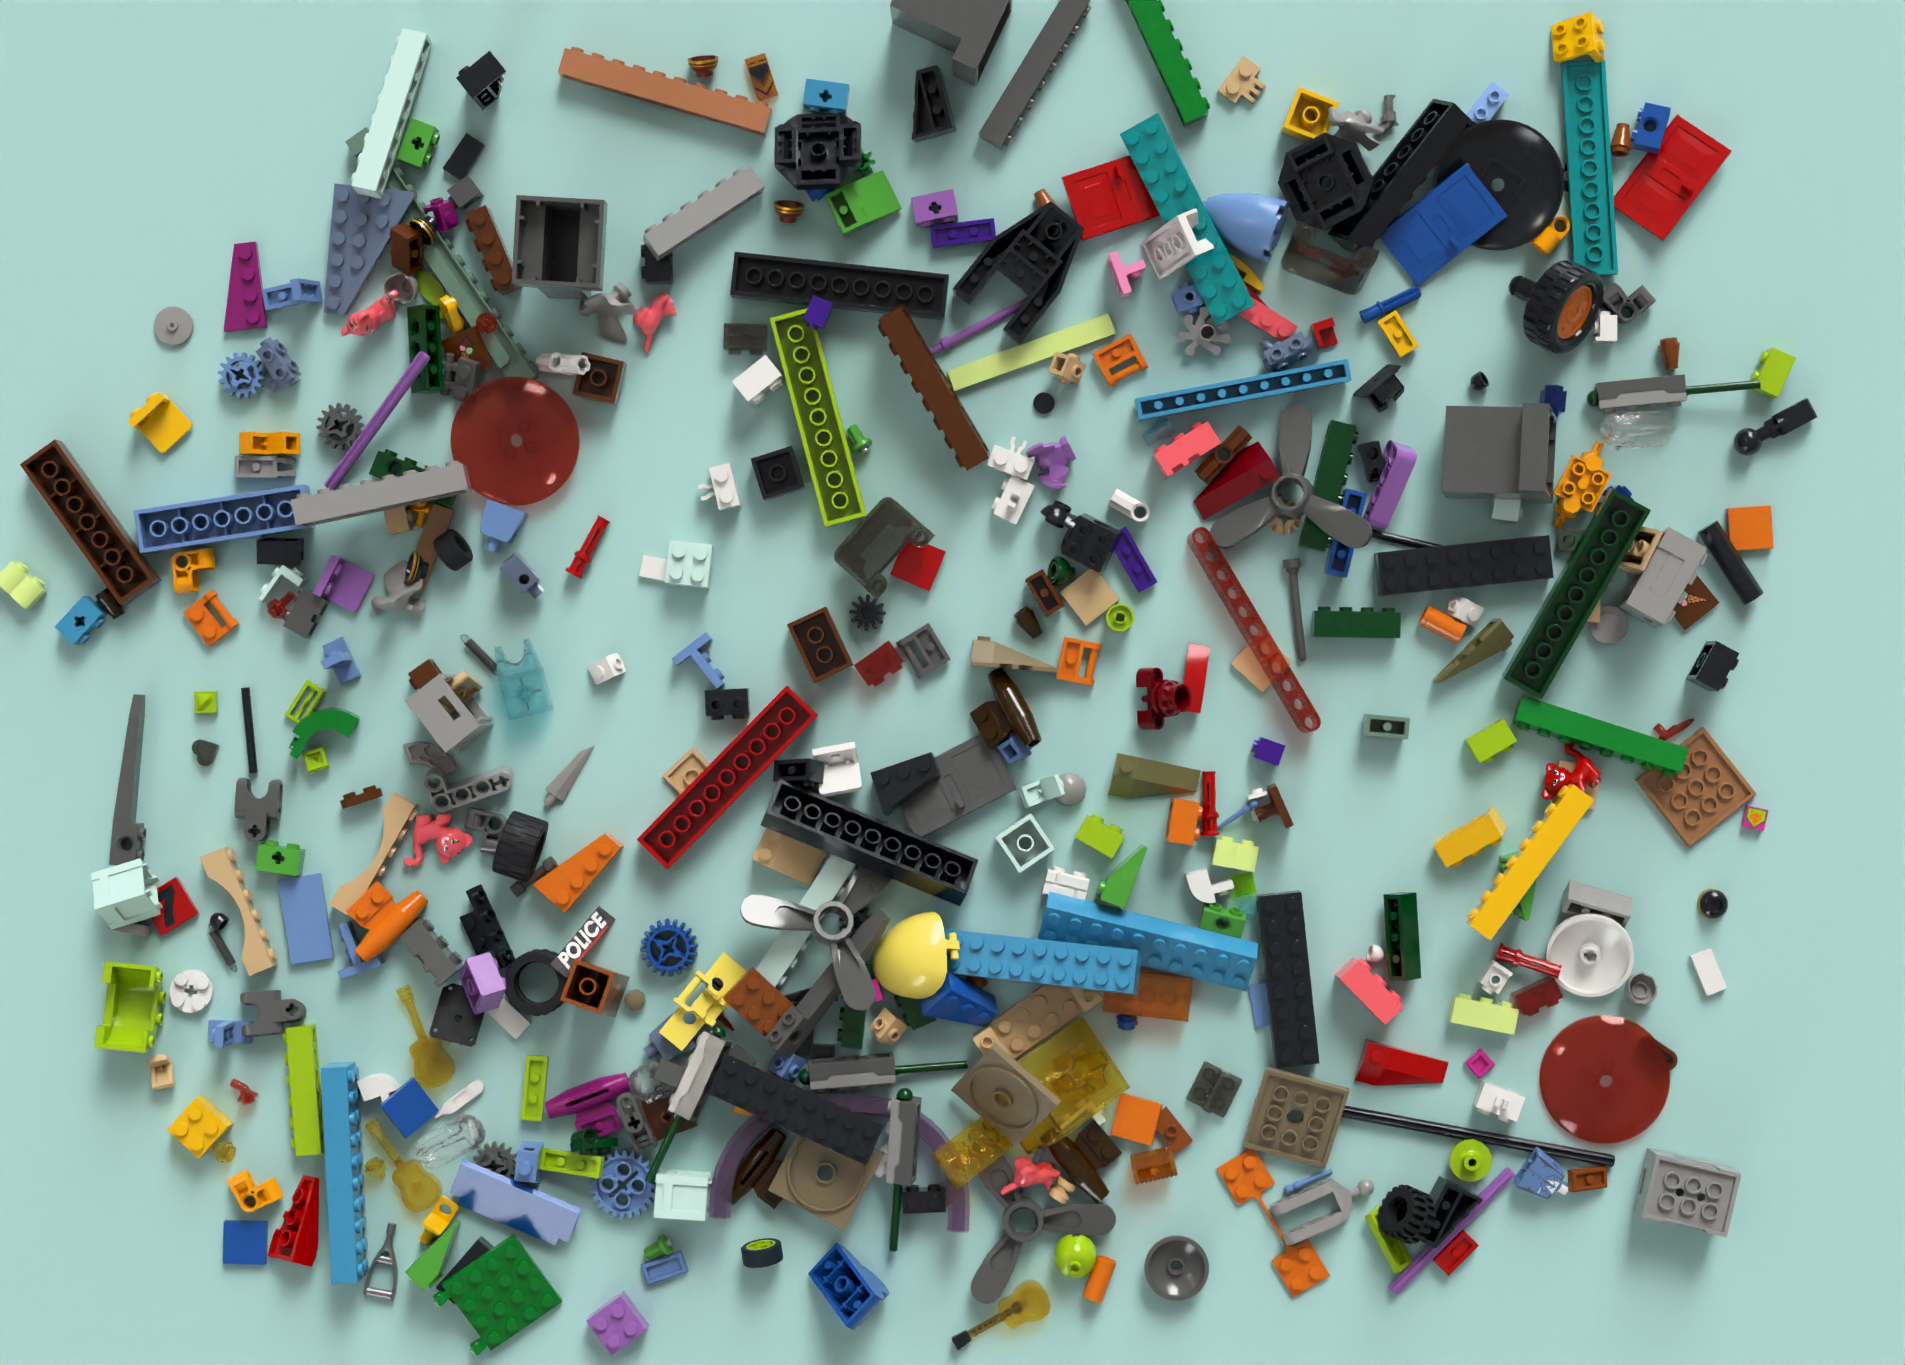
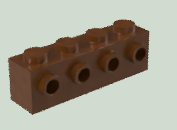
M484 205L466 213L468 217L465 220L469 231L474 232L476 239L473 241L477 251H482L485 259L482 260L486 272H491L493 279L490 282L494 291H499L504 296L523 288L515 287L512 284L513 263L490 209Z

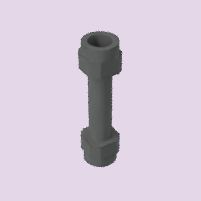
M550 856L542 862L543 865L533 872L528 882L525 883L518 880L510 886L515 896L518 897L523 894L529 885L545 873L551 872L559 865L555 859Z

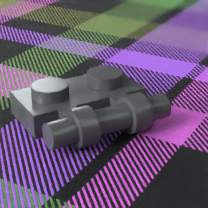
M446 353V360L443 361L444 391L441 392V395L449 396L450 389L454 390L453 399L469 405L474 404L481 363L464 356L458 358L457 363L454 362L455 354ZM452 371L456 372L455 381L451 380Z

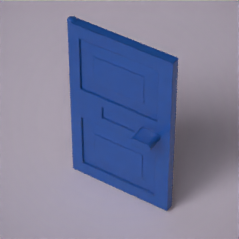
M1466 163L1387 226L1386 232L1379 238L1415 284L1419 286L1508 215L1472 171L1469 163Z

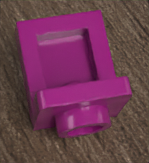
M441 197L430 200L429 205L423 207L425 212L434 213L435 220L439 225V232H446L459 225L452 200H443Z

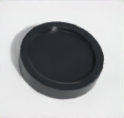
M1046 392L1036 395L1033 401L1034 409L1040 414L1051 412L1055 405L1052 395Z

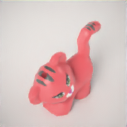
M392 290L366 310H359L348 318L346 325L342 328L341 335H368L377 331L382 322L391 321L396 318V308L393 300L398 297V291Z
M440 813L437 815L436 820H433L432 814H420L416 816L415 827L412 833L413 850L416 856L414 859L405 858L403 864L408 867L419 866L424 859L421 845L431 839H436L435 845L439 852V859L443 863H447L452 857L461 853L465 847L471 845L473 838L468 833H463L459 828L447 826L452 820V813Z

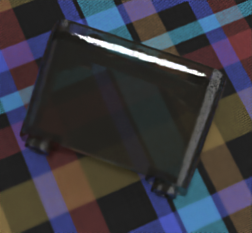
M1298 220L1292 229L1281 258L1283 269L1345 294L1354 295L1360 292L1380 251L1366 246L1361 247L1355 253L1354 258L1350 259L1313 245L1315 239L1314 228Z
M886 497L879 501L836 549L834 560L873 597L878 599L887 588V580L881 574L909 542L916 547H923L935 535L895 499Z

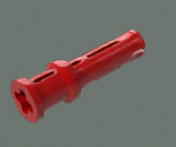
M599 515L582 547L574 553L575 557L571 565L565 569V571L580 579L583 578L582 574L587 565L591 564V555L610 521Z
M1202 771L1203 812L1200 836H1219V832H1217V818H1219V814L1216 812V771Z
M1500 943L1495 958L1497 962L1500 960L1512 964V967H1518L1519 965L1556 977L1557 979L1562 965L1523 954L1521 949L1515 950L1505 947L1503 943Z

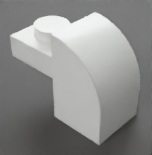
M1206 868L1185 873L1190 892L1198 900L1205 903H1215V893L1218 896L1231 893L1230 889L1234 888L1231 878L1211 884Z
M383 1073L373 1074L357 1081L364 1102L380 1096L383 1103L393 1094V1091L400 1088V1085L392 1076Z

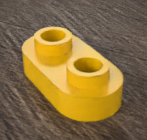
M448 295L438 299V304L448 329L454 335L464 331L463 326L465 323L458 314L457 308L459 306L457 301Z

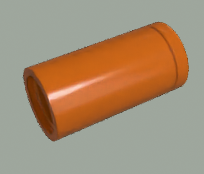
M1430 605L1426 607L1418 622L1421 626L1455 644L1459 642L1467 627L1462 622Z
M1097 1254L1095 1266L1090 1272L1082 1294L1083 1297L1097 1303L1103 1302L1117 1263L1115 1260Z

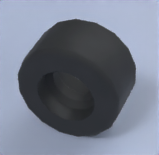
M453 529L447 530L433 542L434 549L441 561L453 571H458L473 559L470 546Z

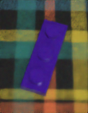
M994 218L930 226L933 248L989 242L996 236Z
M1125 526L1119 530L1123 533L1114 551L1138 593L1157 583V580Z

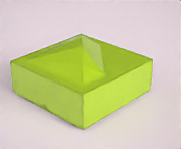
M217 691L194 692L195 713H218Z
M323 746L302 752L309 774L330 768Z

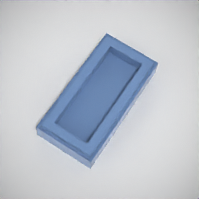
M1266 982L1249 984L1256 1027L1270 1025Z
M682 1250L641 1264L647 1286L688 1272Z

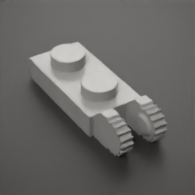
M235 456V478L296 477V472L291 470L279 471V463L295 464L296 458Z

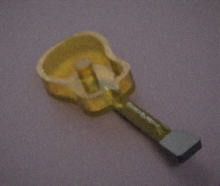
M1036 1280L1023 1281L1011 1295L999 1301V1314L968 1331L964 1330L952 1336L956 1349L960 1350L972 1341L971 1338L1002 1321L1009 1328L1015 1329L1025 1322L1038 1321L1045 1318L1051 1308L1046 1290Z

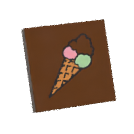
M473 326L441 341L445 354H455L454 362L458 363V358L464 356L480 362V371L493 366L477 326Z
M1698 575L1692 585L1687 584L1684 589L1687 594L1682 603H1676L1673 609L1676 611L1675 619L1684 630L1719 604V601Z

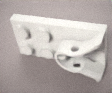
M1196 208L1176 216L1141 242L1159 281L1167 278L1198 255L1214 249L1213 244L1206 238L1198 242L1192 229L1199 224Z

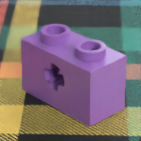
M953 189L911 197L916 226L921 225V228L933 226V222L942 221V224L954 222L955 218H958ZM933 205L941 208V210H938V214H934L929 209H932Z

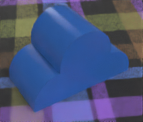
M837 1242L808 1273L845 1326L851 1330H855L889 1295V1290L883 1282L869 1269L861 1265L846 1248Z

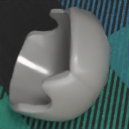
M396 272L386 278L383 285L385 294L392 290L398 291L399 295L393 301L402 303V305L414 301L419 292L418 281L412 275H406L403 272Z
M1061 774L1059 778L1064 784L1065 795L1054 799L1062 805H1077L1084 799L1086 794L1084 780L1075 774Z
M1638 972L1631 975L1625 982L1624 991L1632 1003L1646 1005L1655 999L1658 987L1653 976L1644 972Z

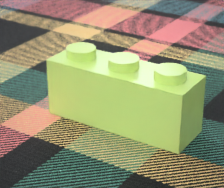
M1460 992L1459 996L1452 995L1448 1015L1449 1022L1512 1035L1515 1034L1519 1009L1513 1007L1514 1003L1501 1001V1004L1492 1003L1493 999L1480 997V1000L1471 999L1472 995Z

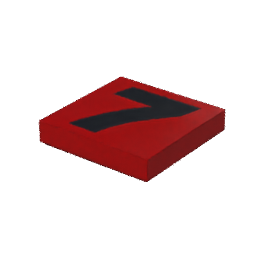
M178 877L157 888L158 901L163 908H160L161 915L151 917V920L161 936L199 914Z

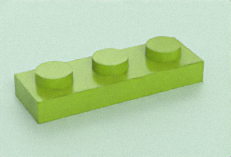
M526 1055L520 1120L543 1121L548 1056Z
M542 1148L540 1170L602 1178L605 1157L590 1154L580 1155L577 1152Z
M1380 1205L1365 1215V1218L1393 1272L1398 1273L1412 1261L1402 1242L1388 1236L1380 1228L1379 1224L1381 1221L1378 1220L1380 1215L1379 1208L1382 1206Z

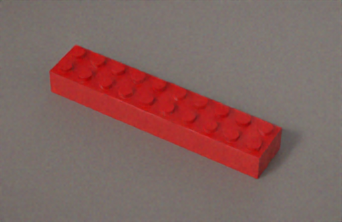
M787 685L637 838V841L668 870L819 715Z

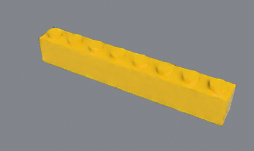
M1574 784L1564 785L1557 794L1559 798L1555 804L1551 803L1544 812L1546 816L1542 821L1538 820L1532 827V835L1529 839L1525 838L1518 847L1520 851L1516 856L1512 855L1506 863V870L1503 874L1499 873L1492 883L1495 885L1490 891L1486 890L1480 898V905L1477 909L1474 907L1467 915L1469 920L1466 924L1489 940L1493 938L1593 803L1594 799Z

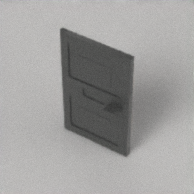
M979 734L936 756L941 776L908 799L906 803L900 805L913 833L924 837L1016 790V787L996 747L993 750L989 749L983 737Z

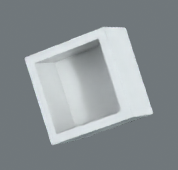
M765 354L732 382L750 405L754 403L758 405L766 399V393L770 390L774 392L783 385L781 381L784 380V377Z

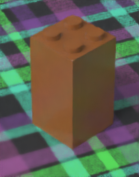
M574 959L560 1000L601 1015L616 1017L630 977L589 962Z

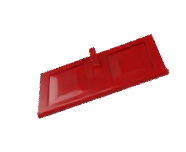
M1677 114L1666 128L1659 155L1649 152L1645 155L1614 196V208L1664 241L1732 150Z
M1130 155L1061 177L1075 221L1084 227L1080 238L1081 241L1160 216Z

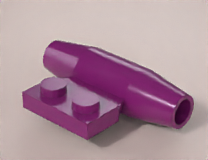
M626 1072L600 1077L562 1092L545 1102V1108L550 1119L576 1114L575 1125L578 1131L593 1128L597 1131L598 1136L602 1137L623 1129L617 1109L609 1101L630 1090L631 1084Z

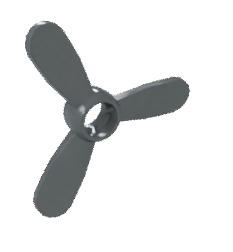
M1292 404L1282 411L1279 421V452L1282 476L1273 483L1270 496L1246 504L1221 517L1212 525L1210 538L1217 547L1227 549L1239 544L1257 533L1281 513L1290 517H1298L1305 514L1325 533L1351 548H1363L1371 540L1372 528L1365 518L1339 504L1315 496L1313 486L1304 477L1312 442V416L1307 407L1301 404ZM1295 483L1302 488L1304 494L1298 504L1290 507L1283 503L1281 494L1285 487Z
M860 866L850 879L839 901L826 902L816 910L784 899L758 894L750 895L743 900L740 913L746 923L752 926L775 930L812 931L814 937L820 943L830 947L835 977L843 999L850 1009L864 1011L874 1003L876 996L872 979L865 962L849 937L854 928L853 916L875 899L892 880L891 878ZM835 913L843 919L846 928H843L836 935L825 933L821 928V924H819V920L826 914Z
M986 1138L977 1139L969 1147L968 1157L971 1165L984 1186L1005 1208L1002 1216L1005 1233L986 1255L971 1282L972 1296L978 1302L990 1304L1001 1296L1014 1271L1022 1243L1037 1238L1043 1230L1069 1235H1104L1114 1228L1116 1215L1108 1204L1075 1203L1041 1209L1035 1201L1022 1198L1018 1188L1005 1195H1001V1190L1013 1182L1012 1170L996 1143ZM1031 1208L1037 1226L1029 1231L1016 1232L1010 1214L1012 1212L1015 1213L1019 1209Z

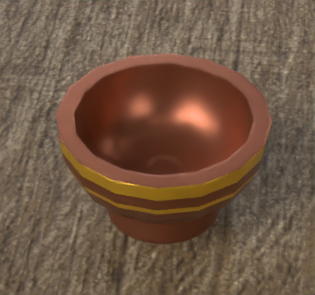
M701 55L688 58V64L693 71H696V77H709L713 75V70L718 64V56Z
M778 200L774 202V209L780 216L779 221L795 223L797 217L804 210V204L791 200Z

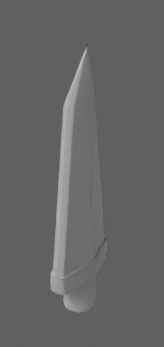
M594 746L580 751L546 787L545 790L550 793L544 801L546 804L552 806L557 798L563 802Z

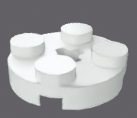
M190 969L179 973L170 985L171 1003L179 1010L188 1013L202 1010L213 999V983L200 970ZM191 985L194 986V990H197V994H193L192 997L187 992V988H190Z

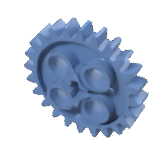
M627 1148L624 1149L623 1154L620 1153L619 1149L615 1150V1156L611 1152L607 1153V1159H604L602 1178H595L589 1181V1184L595 1185L590 1190V1193H596L592 1200L600 1201L598 1208L606 1207L604 1214L611 1210L613 1218L620 1213V1218L623 1219L627 1213L631 1219L634 1212L638 1216L642 1214L641 1208L645 1211L649 1209L646 1203H654L650 1196H655L653 1189L656 1188V1183L653 1181L651 1184L645 1181L650 1170L648 1164L651 1160L649 1159L644 1162V1154L636 1157V1151L634 1150L629 1155ZM621 1164L628 1165L630 1170L628 1174L620 1170ZM634 1171H638V1175H636L616 1195H614L613 1197L610 1196V1193L613 1192ZM605 1178L613 1180V1188L605 1185ZM635 1180H641L644 1188L641 1190L637 1189L634 1185ZM619 1194L627 1196V1204L620 1202Z

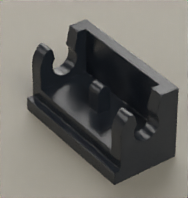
M261 537L256 541L257 564L301 565V560L304 559V538Z

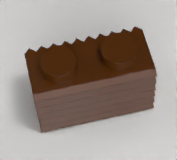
M404 222L390 229V254L392 266L403 272V274L411 275L422 270L424 267L422 266L423 233Z
M1043 569L1026 578L1025 583H1028L1029 590H1032L1031 594H1034L1038 605H1041L1040 608L1043 609L1044 616H1049L1064 607Z

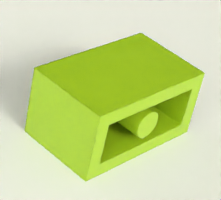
M1773 347L1767 349V351L1764 350L1758 360L1761 364L1758 370H1754L1749 380H1760L1761 388L1752 390L1771 399L1777 398L1796 358Z
M1499 719L1468 737L1464 742L1475 761L1486 764L1495 759L1494 755L1500 751L1505 753L1514 748L1512 744L1517 742L1505 719Z
M1094 813L1092 816L1087 814L1074 837L1113 859L1125 838L1121 834L1123 830L1113 824L1110 827L1103 824L1104 819Z

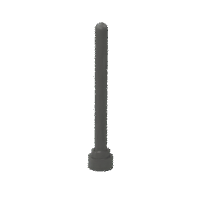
M1300 558L1283 560V568H1286V573L1288 572L1297 655L1300 661H1304L1306 659V649L1297 571L1301 567Z

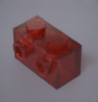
M887 641L854 666L868 686L873 684L876 687L885 681L883 676L891 672L893 675L902 669L901 663L904 660L891 642Z
M1550 975L1511 993L1519 1013L1527 1014V1016L1537 1014L1539 1008L1543 1006L1552 1007L1559 1003V999L1563 998L1555 978Z

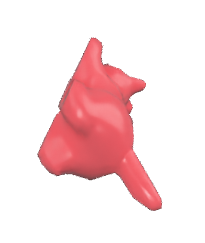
M665 292L655 297L650 307H640L636 310L637 314L633 315L634 323L646 335L644 343L646 353L650 351L653 334L663 317L669 314L677 315L674 300L670 299L669 295Z
M1018 1157L1014 1161L1013 1182L1006 1185L1000 1194L1005 1195L1018 1187H1029L1038 1183L1043 1184L1050 1191L1051 1185L1060 1176L1061 1172L1054 1169L1055 1164L1052 1162L1043 1161L1035 1165L1029 1157Z

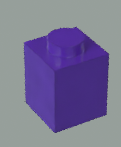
M813 295L803 318L804 322H807L806 326L816 331L819 328L824 330L834 304Z
M1259 737L1258 740H1254L1250 752H1253L1252 757L1278 766L1285 745Z

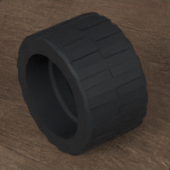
M513 811L506 821L496 848L492 864L493 872L525 883L528 882L542 853L548 831V822Z
M534 949L522 954L511 963L505 974L507 985L505 994L516 1010L526 1015H547L564 1003L560 998L568 977L566 978L550 965L558 953L548 949ZM542 962L549 965L558 977L557 992L551 999L545 1002L529 1000L520 989V974L531 963Z

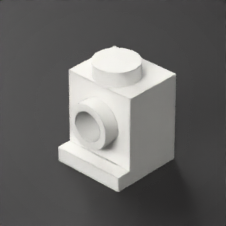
M1610 311L1599 312L1598 318L1592 327L1593 334H1596V337L1592 338V343H1614L1617 341V315H1611Z
M1491 960L1478 979V982L1483 984L1481 989L1490 995L1493 992L1499 994L1513 973ZM1493 976H1498L1499 980L1497 983H1492Z

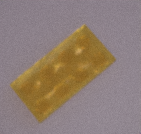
M980 1117L936 1150L931 1156L958 1190L1015 1145Z

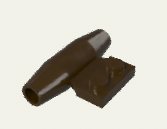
M1003 668L991 671L988 674V679L996 701L985 702L970 713L987 747L993 750L1009 738L1012 730L1027 748L1036 746L1042 739L1035 718L1019 688Z
M1095 1120L1078 1133L1075 1142L1062 1131H1059L1056 1126H1053L1042 1135L1054 1159L1072 1181L1091 1199L1098 1203L1110 1193L1097 1169L1107 1167L1122 1152Z
M773 1127L756 1142L733 1171L721 1193V1197L731 1205H735L754 1188L757 1197L775 1210L783 1198L768 1191L783 1162L775 1160L787 1138L786 1135Z

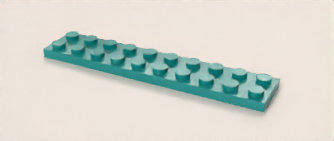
M1594 60L1561 62L1573 262L1595 271L1599 276L1617 275L1618 261L1605 60L1598 63Z
M1156 113L1122 132L1120 136L1163 222L1166 224L1176 216L1195 208L1198 211L1199 224L1192 231L1197 242L1206 238L1213 244L1214 249L1198 255L1185 265L1215 325L1218 326L1255 306L1160 115Z

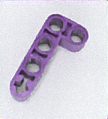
M1389 440L1385 446L1383 457L1387 462L1363 517L1370 525L1381 529L1388 527L1417 459L1416 452L1410 446Z

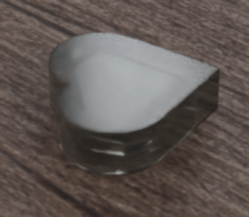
M199 739L193 742L192 751L197 755V761L200 765L209 766L215 761L220 745Z

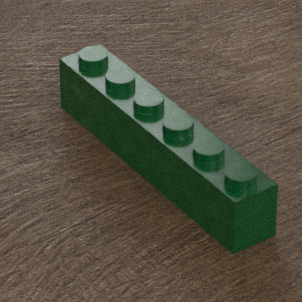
M1335 420L1329 421L1313 484L1315 496L1341 505L1343 494H1340L1341 486H1345L1348 473H1345L1346 466L1351 465L1353 453L1350 450L1352 444L1357 442L1359 434L1356 431L1357 426ZM1305 515L1298 546L1324 552L1326 548H1330L1332 537L1321 530Z

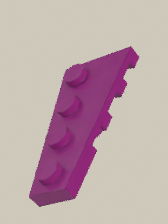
M257 242L234 244L223 331L225 333L268 327L262 294L263 285Z

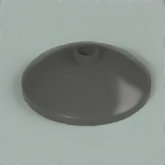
M1179 1235L1168 1236L1156 1242L1149 1250L1144 1264L1145 1276L1153 1291L1161 1297L1175 1301L1185 1300L1196 1295L1205 1285L1209 1274L1208 1258L1202 1247L1194 1240ZM1179 1262L1180 1266L1175 1269L1172 1267V1263Z

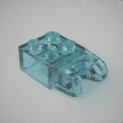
M530 639L524 640V656L517 663H512L507 659L502 647H495L497 676L508 719L515 720L553 710L554 707L545 673ZM525 688L531 694L527 696L528 700L522 697L523 689Z

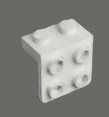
M855 742L812 749L814 760L824 762L823 784H818L821 796L827 797L862 789Z

